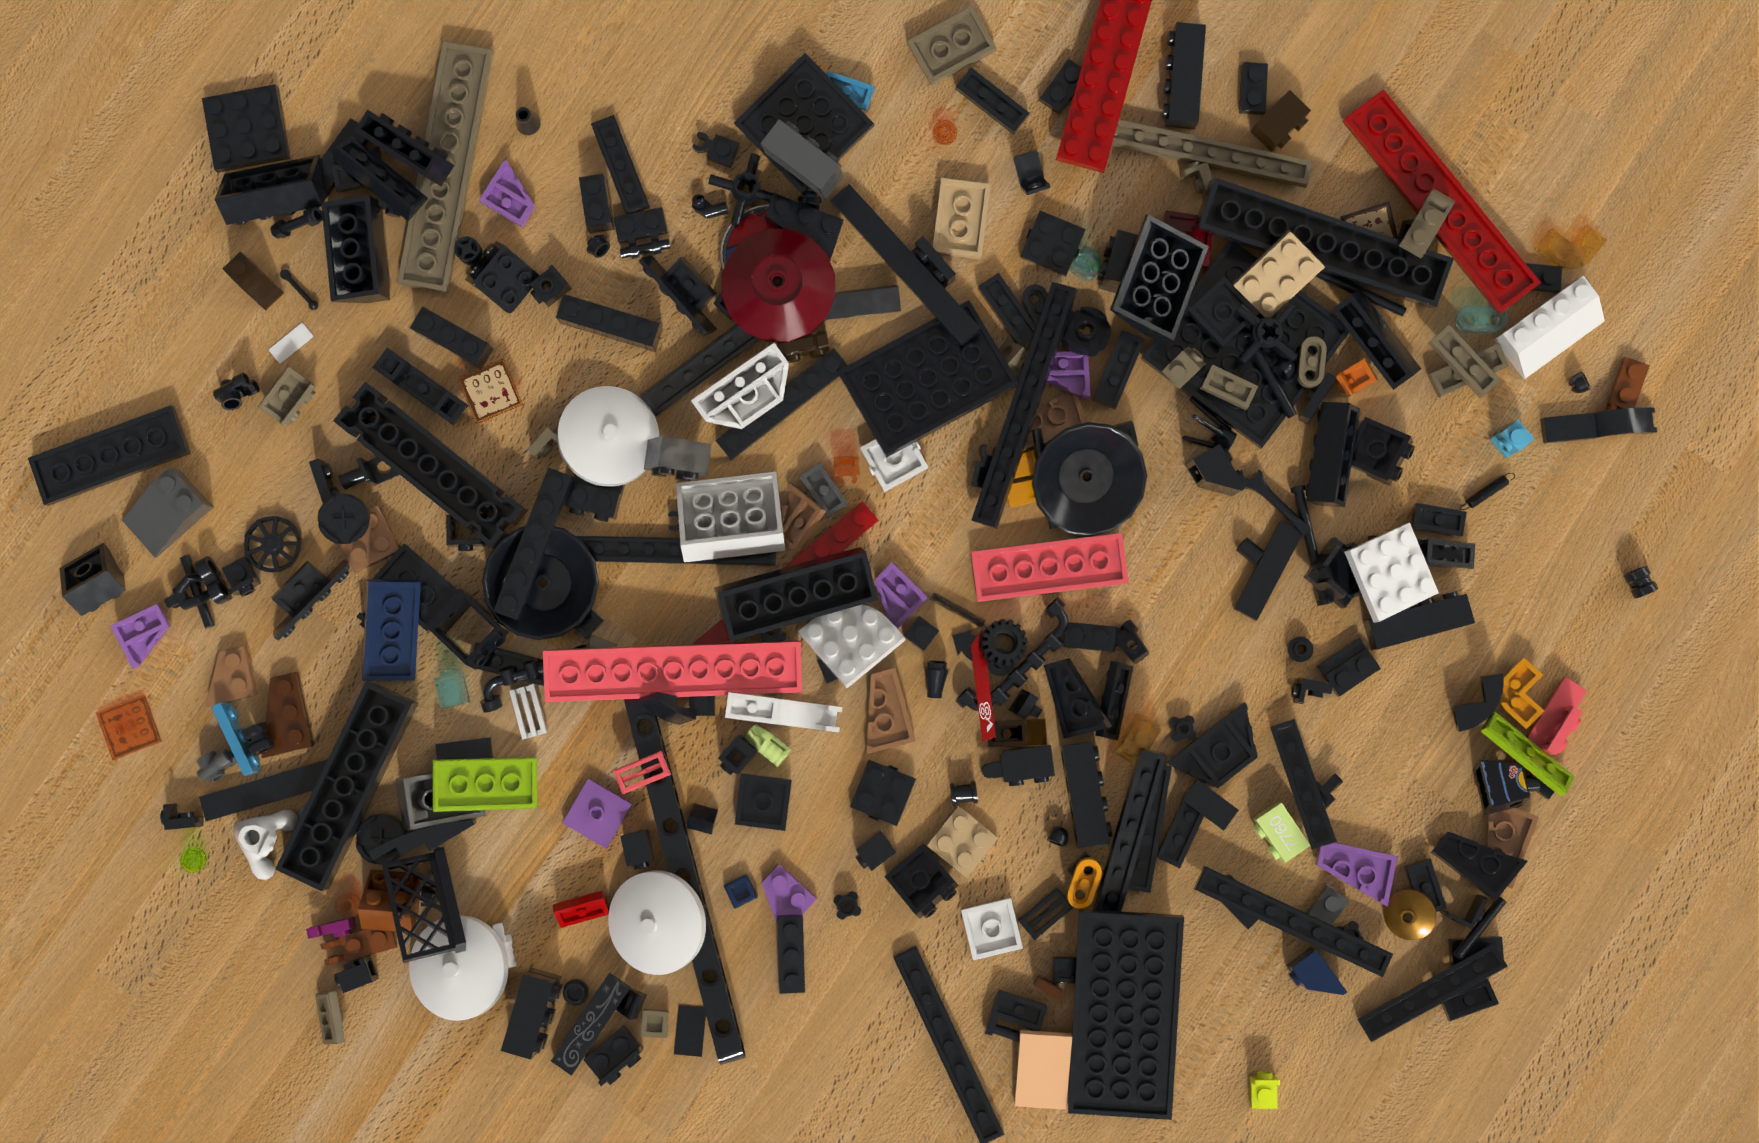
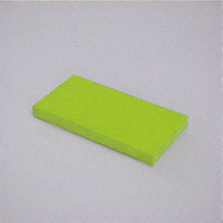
M537 757L432 760L433 812L537 808Z

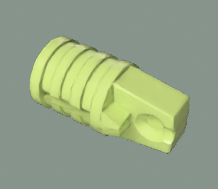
M757 724L752 726L745 736V739L760 754L769 759L771 763H774L776 767L785 760L792 750L773 734Z

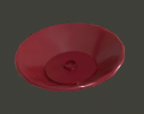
M765 229L746 237L730 253L722 271L721 296L730 318L745 333L766 342H790L810 334L826 319L835 299V272L827 253L811 237L792 229ZM780 278L782 279V284L776 286L773 284V280Z

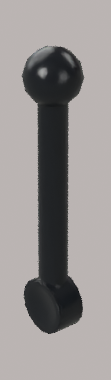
M282 270L280 277L287 280L306 300L311 310H316L318 303L311 300L291 278V273L288 270Z

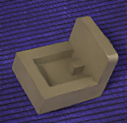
M1188 346L1162 372L1180 389L1206 363L1203 361L1204 357L1197 349H1191Z

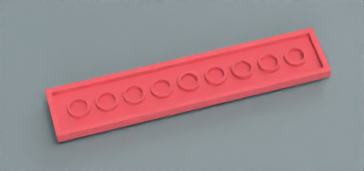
M800 640L543 650L545 702L640 699L655 692L675 695L676 697L728 695V692L738 694L802 692Z

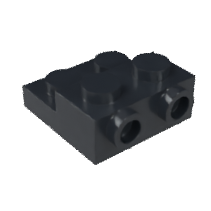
M1365 417L1356 433L1351 467L1366 473L1367 477L1390 486L1392 481L1398 482L1403 472V468L1400 466L1404 459L1409 460L1414 452L1415 446L1412 445V437Z
M574 474L564 506L570 508L569 512L576 515L584 516V512L594 514L593 519L608 522L609 518L616 520L625 484L619 486H600L589 483Z
M924 844L919 846L884 876L919 919L923 916L925 918L932 916L937 910L936 905L942 900L948 901L953 898L957 893L955 888L959 886Z

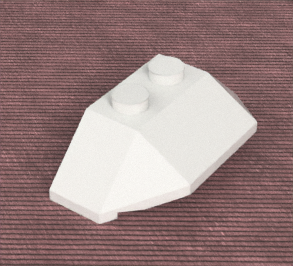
M773 343L692 399L691 402L706 422L743 429L783 401L789 363L776 344Z

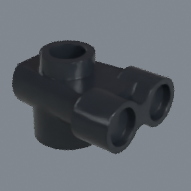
M242 372L234 376L232 380L222 381L220 387L213 391V395L221 403L223 409L235 410L242 406L241 398L245 396L250 397L260 392V388L254 379L250 380L247 374Z
M1128 620L1117 630L1116 647H1119L1134 664H1137L1149 655V651L1137 634V626L1132 620ZM1137 645L1134 650H1130L1133 646Z

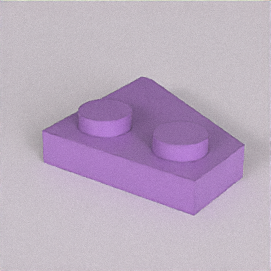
M160 603L110 626L132 669H135L142 664L170 628L171 624Z
M780 864L762 882L776 923L777 916L804 914L817 899Z

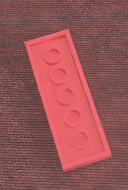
M1122 533L971 552L977 602L1129 583Z

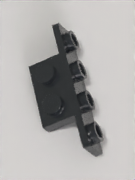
M653 256L642 257L639 260L645 274L653 278L660 285L659 289L661 292L675 302L677 310L690 319L693 328L697 332L707 335L717 329L701 311L717 293L685 257H680L667 272Z
M343 560L327 577L310 562L306 561L271 597L272 600L289 614L273 630V636L277 641L282 637H288L294 631V625L299 619L304 620L313 611L312 606L318 600L323 601L331 593L330 588L336 582L341 583L348 576L350 567L346 560Z

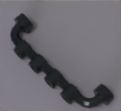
M1059 597L1054 599L1044 610L1050 618L1054 616L1058 618V626L991 692L992 706L995 703L999 706L1003 705L1010 697L1007 691L1013 685L1017 688L1022 686L1028 679L1025 673L1031 667L1034 670L1041 667L1046 661L1043 655L1049 649L1055 652L1064 643L1060 638L1066 632L1069 621L1063 609L1066 604ZM968 687L956 698L955 702L961 708L967 705L972 710L978 711V703L974 699L976 693Z
M579 645L577 647H574L573 649L587 648V646ZM531 659L523 663L524 669L515 671L513 666L500 669L498 671L500 676L490 679L484 686V699L480 701L483 712H492L503 706L500 696L493 694L496 687L512 685L519 680L532 679L544 673L543 663L539 664L538 659Z

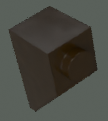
M241 251L222 268L264 310H267L284 294Z
M1045 719L994 721L996 737L988 740V747L1047 744Z

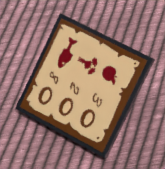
M1389 201L1340 216L1342 221L1398 239Z

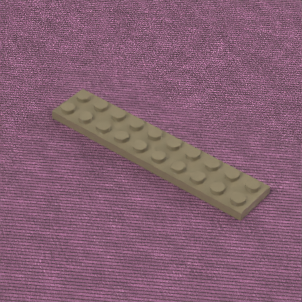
M443 41L424 140L430 143L428 147L430 150L433 151L436 147L448 155L446 160L452 163L454 167L442 187L420 173L417 175L415 188L428 198L408 222L397 280L399 285L449 293L456 256L454 246L460 235L494 54L492 49Z

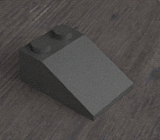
M169 467L148 486L122 521L149 552L157 558L207 514L213 506L181 470Z
M432 772L396 778L403 829L412 830L486 816L485 810L433 812Z

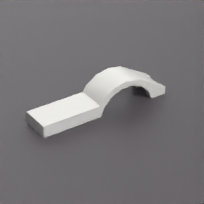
M728 692L725 718L839 732L840 727H835L837 712H842V707Z

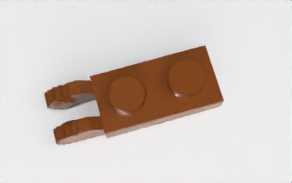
M1629 357L1622 359L1606 403L1608 405L1606 411L1635 408L1650 365Z
M369 929L350 933L349 935L339 937V939L320 944L322 950H328L338 945H341L343 950L342 955H334L325 959V965L344 960L347 962L397 947L393 931Z

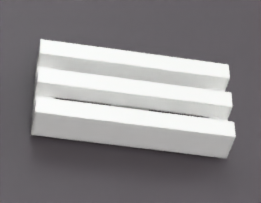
M531 684L510 690L522 740L548 733L536 685ZM527 691L531 692L538 722L540 725V730L537 731L532 716L530 704L528 701L526 693ZM517 694H521L530 733H527Z

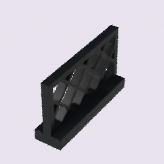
M444 847L435 848L432 853L383 863L382 868L403 963L455 951V953L466 951V940ZM430 861L431 870L426 877L414 870L419 863ZM401 868L407 873L399 883L390 878L389 870ZM411 874L422 880L416 892L404 886ZM432 875L434 877V881L430 880V877ZM426 883L436 888L437 893L432 900L419 894ZM392 884H393L394 886H396V889L394 890V892H393ZM400 889L412 895L405 907L395 901V897ZM416 898L428 904L421 916L409 909ZM437 899H439L440 905L435 903ZM432 907L442 913V918L437 925L425 919ZM397 908L402 911L400 915H398ZM406 913L418 920L411 931L400 924ZM421 922L433 928L427 940L414 934ZM443 922H444L445 929L441 928V925L443 924ZM438 931L447 936L449 945L437 947L430 943V941ZM402 932L407 935V937L405 938V940H404V938H403ZM411 937L423 944L418 952L407 954L405 946Z

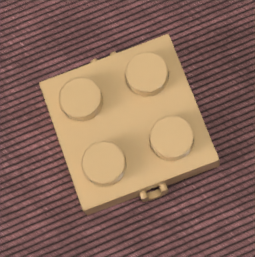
M957 806L948 819L940 823L937 827V833L926 846L963 877L967 878L978 863L981 864L984 858L987 857L985 854L998 837L961 807Z

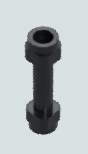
M318 207L308 208L303 211L302 216L287 222L284 220L275 222L270 228L271 233L277 239L288 237L291 235L292 230L307 224L310 226L319 224L323 221V212Z

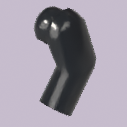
M697 194L692 198L694 211L704 218L710 219L728 214L725 202L712 205L701 194Z

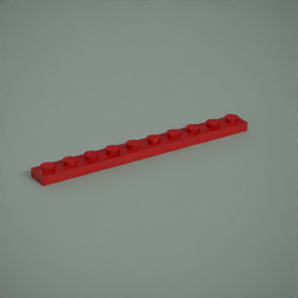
M862 501L783 568L843 552L879 520ZM721 619L693 644L734 643L737 640L729 641Z

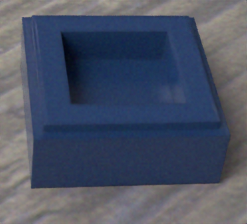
M747 874L724 885L734 909L758 898Z

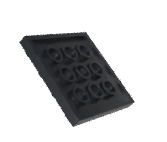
M806 53L734 122L735 126L801 194L809 191L811 188L766 155L760 144L779 119L785 124L787 121H790L800 130L799 133L803 138L811 137L820 145L819 148L824 154L829 151L839 160L875 126L865 113Z

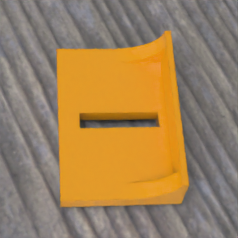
M1034 450L1022 454L1014 479L1033 475L1036 461ZM1032 480L1012 484L1007 498L1010 508L1036 502Z

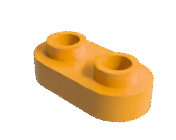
M1083 858L1075 867L1067 890L1068 901L1074 908L1084 909L1093 901L1102 875L1101 866L1094 858ZM1086 866L1093 868L1090 874L1084 873L1083 870ZM1082 890L1085 894L1083 897L1078 898L1075 896L1076 891Z

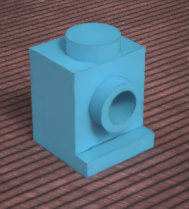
M1518 419L1509 423L1490 440L1501 454L1508 458L1510 455L1521 451L1534 440V437Z

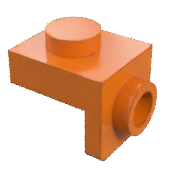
M1366 358L1335 375L1337 381H1335L1337 388L1342 394L1346 393L1348 397L1379 380Z

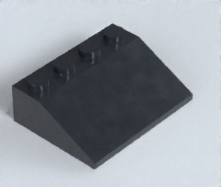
M1149 214L1145 215L1110 310L1137 331L1157 341L1174 340L1209 246Z

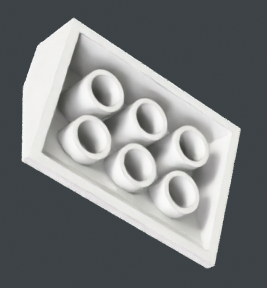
M776 472L676 483L680 545L684 562L785 551Z

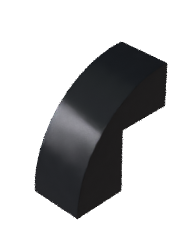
M1503 673L1480 676L1484 701L1453 706L1457 731H1465L1478 726L1494 712L1503 693Z

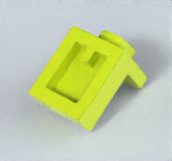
M1258 1071L1257 1075H1249L1250 1107L1252 1109H1278L1277 1085H1280V1079L1269 1071Z

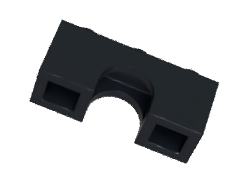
M423 306L410 326V329L437 346L440 345L480 370H482L494 349L484 340Z

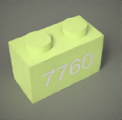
M1275 802L1251 818L1255 823L1252 826L1255 833L1260 839H1266L1270 845L1267 847V850L1274 860L1279 859L1281 862L1286 863L1310 846L1281 802Z

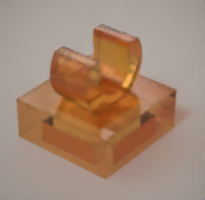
M859 456L834 457V476H838V483L843 484V477L850 475L852 483L856 484L857 475H860Z

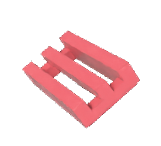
M662 751L613 770L622 794L671 775ZM656 758L659 759L660 763L626 777H621L620 773ZM662 767V773L625 787V782Z

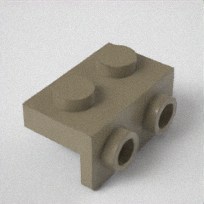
M287 366L260 402L258 408L279 421L283 426H286L288 422L293 424L300 415L298 409L303 402L308 404L316 392L313 391L315 385Z

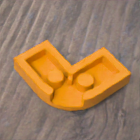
M1523 658L1504 677L1500 703L1515 720L1527 729L1544 710L1525 693L1543 674Z

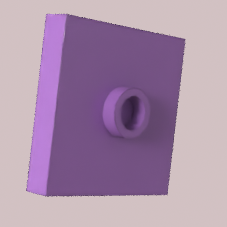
M589 778L565 817L563 824L604 848H608L633 803Z

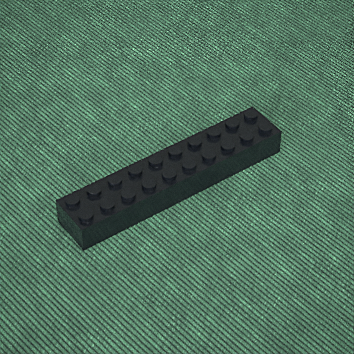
M1216 177L1209 181L1193 228L1262 252H1266L1290 230L1324 264L1325 268L1321 272L1428 308L1437 307L1454 260L1452 257L1428 249L1423 257L1419 258L1400 247L1401 240Z

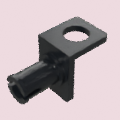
M376 457L369 461L358 458V468L342 475L340 474L338 477L342 487L347 490L364 481L376 486L400 474L392 468L387 475L379 474L377 466L382 460Z

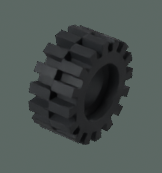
M1001 619L998 622L994 621L982 633V638L979 642V645H981L980 652L984 653L985 656L983 658L985 660L991 661L989 664L993 666L997 664L1000 668L1003 666L1010 667L1023 657L1028 647L1026 646L1028 638L1024 637L1026 632L1020 630L1021 626L1018 623L1014 625L1012 620L1007 622L1005 619ZM1000 634L1009 636L1013 642L1011 651L1006 653L998 651L994 645L995 637Z

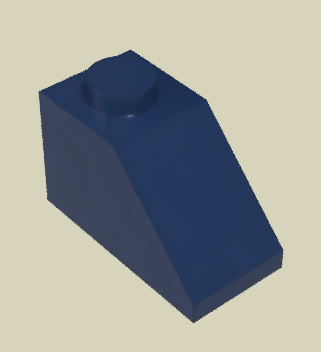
M1312 947L1287 964L1291 971L1288 976L1297 987L1301 985L1307 990L1339 995L1347 993L1318 951Z

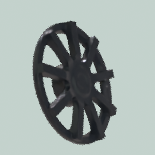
M268 516L256 520L244 536L245 556H247L254 567L265 572L274 573L289 568L296 561L301 550V537L297 528L290 521L279 516ZM273 521L271 534L267 532L263 523ZM279 521L287 524L289 527L278 535ZM258 526L264 534V538L252 535ZM293 530L297 541L284 542L283 537ZM250 539L260 542L261 546L250 550ZM284 546H297L293 557L283 550ZM264 551L260 561L257 563L252 554ZM279 553L289 560L287 564L279 567L277 554ZM269 555L272 556L274 568L263 566Z

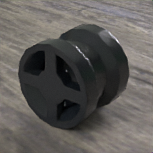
M465 236L458 239L455 243V254L464 264L473 265L474 263H479L482 259L483 249L473 237Z

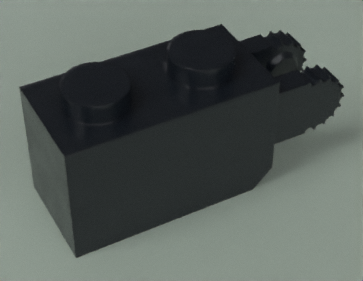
M1051 745L1004 750L999 756L1000 761L987 763L981 768L982 775L987 779L1002 777V781L1008 782L1009 786L1024 785V780L1034 779V783L1048 782L1050 776H1055Z

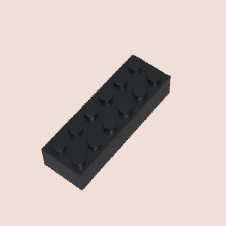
M861 547L714 587L726 636L730 642L878 600L867 553Z

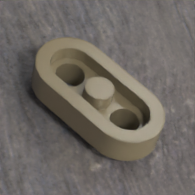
M1319 337L1307 338L1299 348L1297 380L1306 388L1317 386L1324 378L1327 347L1325 342ZM1308 347L1315 348V355H1311L1308 352ZM1307 371L1313 374L1312 380L1306 378L1305 373Z

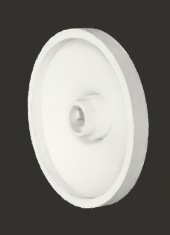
M613 386L591 388L573 398L564 409L557 430L559 451L566 465L583 480L600 486L624 485L640 477L646 471L644 470L648 439L659 437L658 424L649 406L634 393Z
M652 870L637 874L619 887L610 904L608 925L613 944L621 957L641 972L653 975L675 972L689 964L702 947L706 933V918L703 905L694 889L685 880L673 873Z
M460 915L466 940V951L459 953L451 951L409 962L411 984L420 1002L433 1014L455 1021L467 1020L488 1011L499 1000L508 978V958L500 937L485 922L465 915ZM444 922L441 925V928L445 929ZM428 926L419 936L427 940L433 928ZM438 931L430 941V943L437 947L449 945L447 936ZM416 940L411 953L418 952L423 944Z

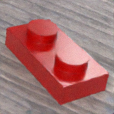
M598 891L553 904V913L560 928L609 915V905L603 891Z

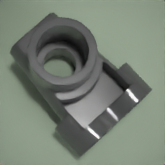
M223 749L218 754L215 751H211L201 756L197 760L200 767L197 775L202 781L216 782L226 775L224 771L237 763L232 750Z

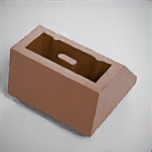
M371 869L358 907L361 929L396 932L383 870ZM389 871L390 878L399 883L407 873ZM411 874L404 886L416 892L422 880ZM392 884V888H393V892H394V890L396 889V886H394V885ZM400 889L395 897V901L405 907L412 895ZM416 898L409 908L417 914L419 913L420 900ZM397 908L398 915H400L402 911ZM406 913L400 924L411 931L417 919Z

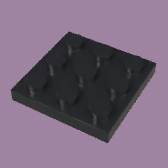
M275 84L202 98L213 166L217 173L291 159L279 89Z

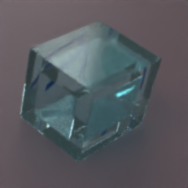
M455 669L440 672L441 677L434 678L440 708L470 703L464 673H456Z

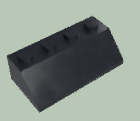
M320 155L224 174L214 200L226 225L235 223L241 225L250 220H266L275 215H291L296 211L322 206L321 202H324L326 196V187Z
M370 195L321 202L324 216L323 226L330 299L332 302L373 303L390 300L382 209L378 206L379 201Z

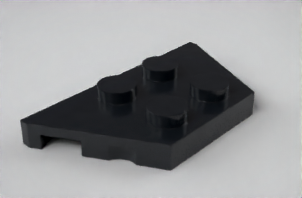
M1243 702L1169 759L1167 761L1168 765L1215 788L1222 786L1258 758L1256 745L1253 741L1252 726L1249 722L1247 704Z

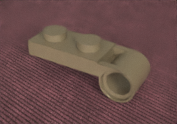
M1433 188L1423 202L1420 211L1399 246L1422 258L1455 200Z

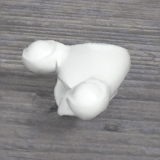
M284 809L271 815L245 819L234 825L236 841L247 858L252 873L258 879L267 880L275 872L273 861L266 858V856L274 849L277 839L276 831L278 829L286 832L295 829L298 815L292 810Z

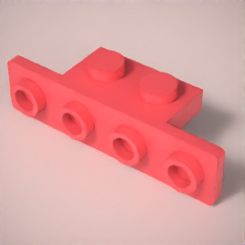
M1563 678L1545 706L1544 712L1530 730L1527 738L1548 755L1561 753L1568 743L1566 738L1570 732L1577 729L1581 722L1579 717L1583 712L1577 706L1585 695L1586 690L1570 679ZM1514 758L1512 759V763H1519ZM1523 766L1525 772L1529 773L1530 775H1533Z

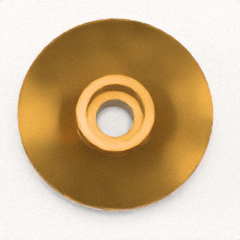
M1403 889L1389 897L1388 907H1384V920L1387 927L1396 936L1405 940H1419L1427 936L1434 928L1436 910L1432 901L1422 892L1413 889ZM1404 914H1412L1413 920L1407 921L1404 918Z

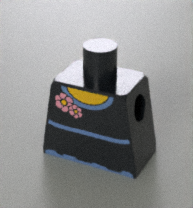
M1481 760L1473 769L1484 815L1520 807L1530 798L1529 792L1540 790L1539 779L1536 776L1525 777L1523 766L1520 763Z

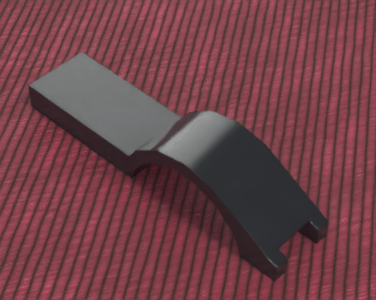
M1623 408L1596 413L1545 417L1541 419L1543 444L1596 439L1621 434L1657 433V427H1654L1652 413H1655V408Z

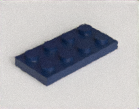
M367 579L362 664L363 681H415L421 588L419 580Z

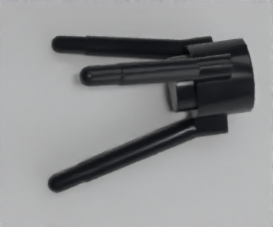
M1191 397L1189 399L1190 402L1218 426L1215 427L1194 414L1192 415L1194 420L1213 431L1210 439L1214 442L1189 436H1183L1182 439L1209 448L1220 444L1222 449L1226 448L1229 450L1237 437V433L1231 431V427L1224 424Z

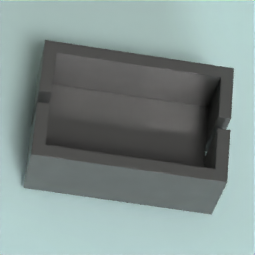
M779 119L760 143L766 155L826 200L844 176L841 171L842 166L839 164L840 160L829 151L824 154L819 148L820 145L811 137L803 138L799 133L800 130L790 121H787L785 124Z

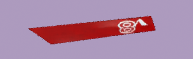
M982 629L970 646L982 742L995 738L996 733L987 660L983 658L985 655L980 652L981 645H979L983 633Z

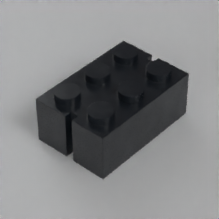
M531 968L523 974L502 1044V1052L531 1060L537 1053L540 1054L542 1049H545L549 1036L545 1031L549 1024H552L556 1009L552 1007L562 993L563 984L560 983L562 976Z

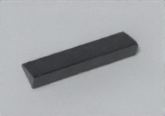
M353 136L334 148L333 160L405 220L409 221L427 201L428 197Z

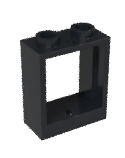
M460 588L426 625L465 665L475 670L486 663L488 655L504 643L506 635L509 633L477 600ZM471 606L494 629L469 655L447 632Z

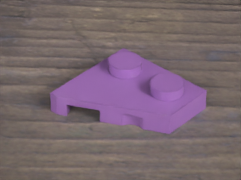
M505 160L479 199L480 203L522 228L536 208L512 168Z
M1072 351L1057 352L1047 383L1085 400H1090L1088 356L1079 355Z
M891 562L874 580L888 619L897 629L928 598L894 562Z

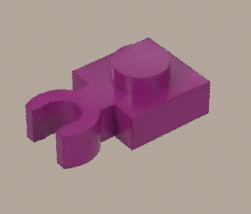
M355 917L313 926L307 928L306 931L308 939L332 933L334 938L349 935V929L357 926Z

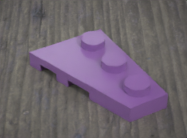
M1339 843L1318 848L1315 865L1388 907L1397 856Z

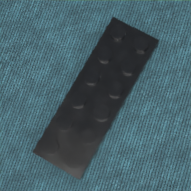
M170 405L28 458L43 504L50 506L188 455L190 450L175 407Z

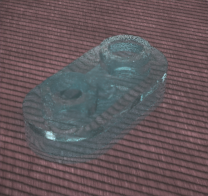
M1466 306L1456 314L1455 323L1458 329L1463 332L1493 334L1500 332L1506 327L1508 316L1505 311L1498 315L1493 307ZM1465 316L1471 319L1470 324L1465 323ZM1490 317L1496 320L1495 325L1490 324Z

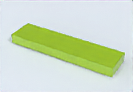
M1494 711L1487 718L1481 732L1560 797L1567 794L1575 776Z

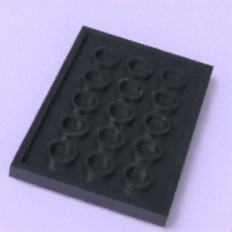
M969 300L960 306L976 322L981 330L963 346L935 318L837 371L886 458L1017 387L1019 382Z

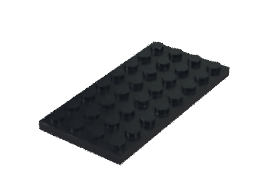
M1079 909L1068 1094L1069 1114L1172 1120L1184 930L1183 915Z

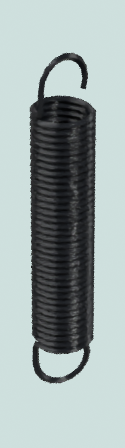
M1507 474L1502 475L1465 501L1466 504L1473 509L1509 484V480L1505 477Z

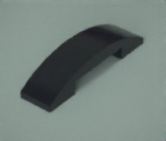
M386 348L372 367L453 426L468 407L465 402L389 348Z

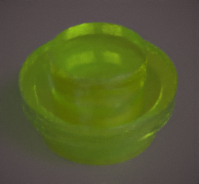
M197 847L186 849L180 857L181 867L188 873L200 872L207 862L206 854Z

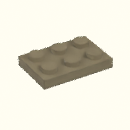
M973 6L907 40L908 47L931 86L996 51V46Z

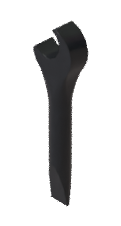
M1260 470L1257 471V476L1253 479H1248L1244 476L1246 481L1244 483L1245 489L1252 490L1263 496L1304 536L1311 530L1269 488Z

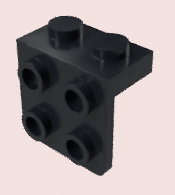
M496 241L485 248L483 251L484 257L480 262L474 263L468 269V276L465 280L473 287L479 289L505 312L512 313L530 292L532 287L529 284L537 279L539 274L505 245Z

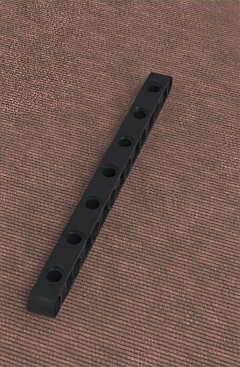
M624 699L639 760L662 751L671 775L664 777L661 783L654 781L647 784L646 788L668 872L678 876L680 868H686L690 871L691 878L686 882L697 893L705 912V938L700 951L692 960L717 1058L720 1065L744 1059L746 1055L658 718L640 703V699ZM643 719H648L652 725L651 730L646 734L642 733L639 729V723ZM656 758L642 764L641 769L643 770L660 763L659 759ZM652 772L644 774V780L652 777ZM667 818H673L677 821L678 827L675 832L666 830L665 821ZM708 968L714 969L717 973V979L708 981L704 977V970ZM720 1019L728 1020L730 1029L727 1031L720 1030L717 1027V1021Z

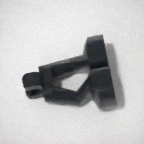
M205 556L195 562L197 573H187L173 587L172 591L174 594L164 600L168 608L181 607L187 610L203 605L210 598L216 604H223L232 599V595L225 581L220 578L221 573L211 557ZM203 581L207 590L198 596L189 597L186 590L190 584Z

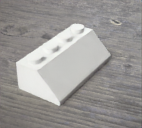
M1582 276L1500 334L1494 341L1497 344L1499 343L1503 353L1521 377L1525 379L1605 321L1599 295L1587 279Z

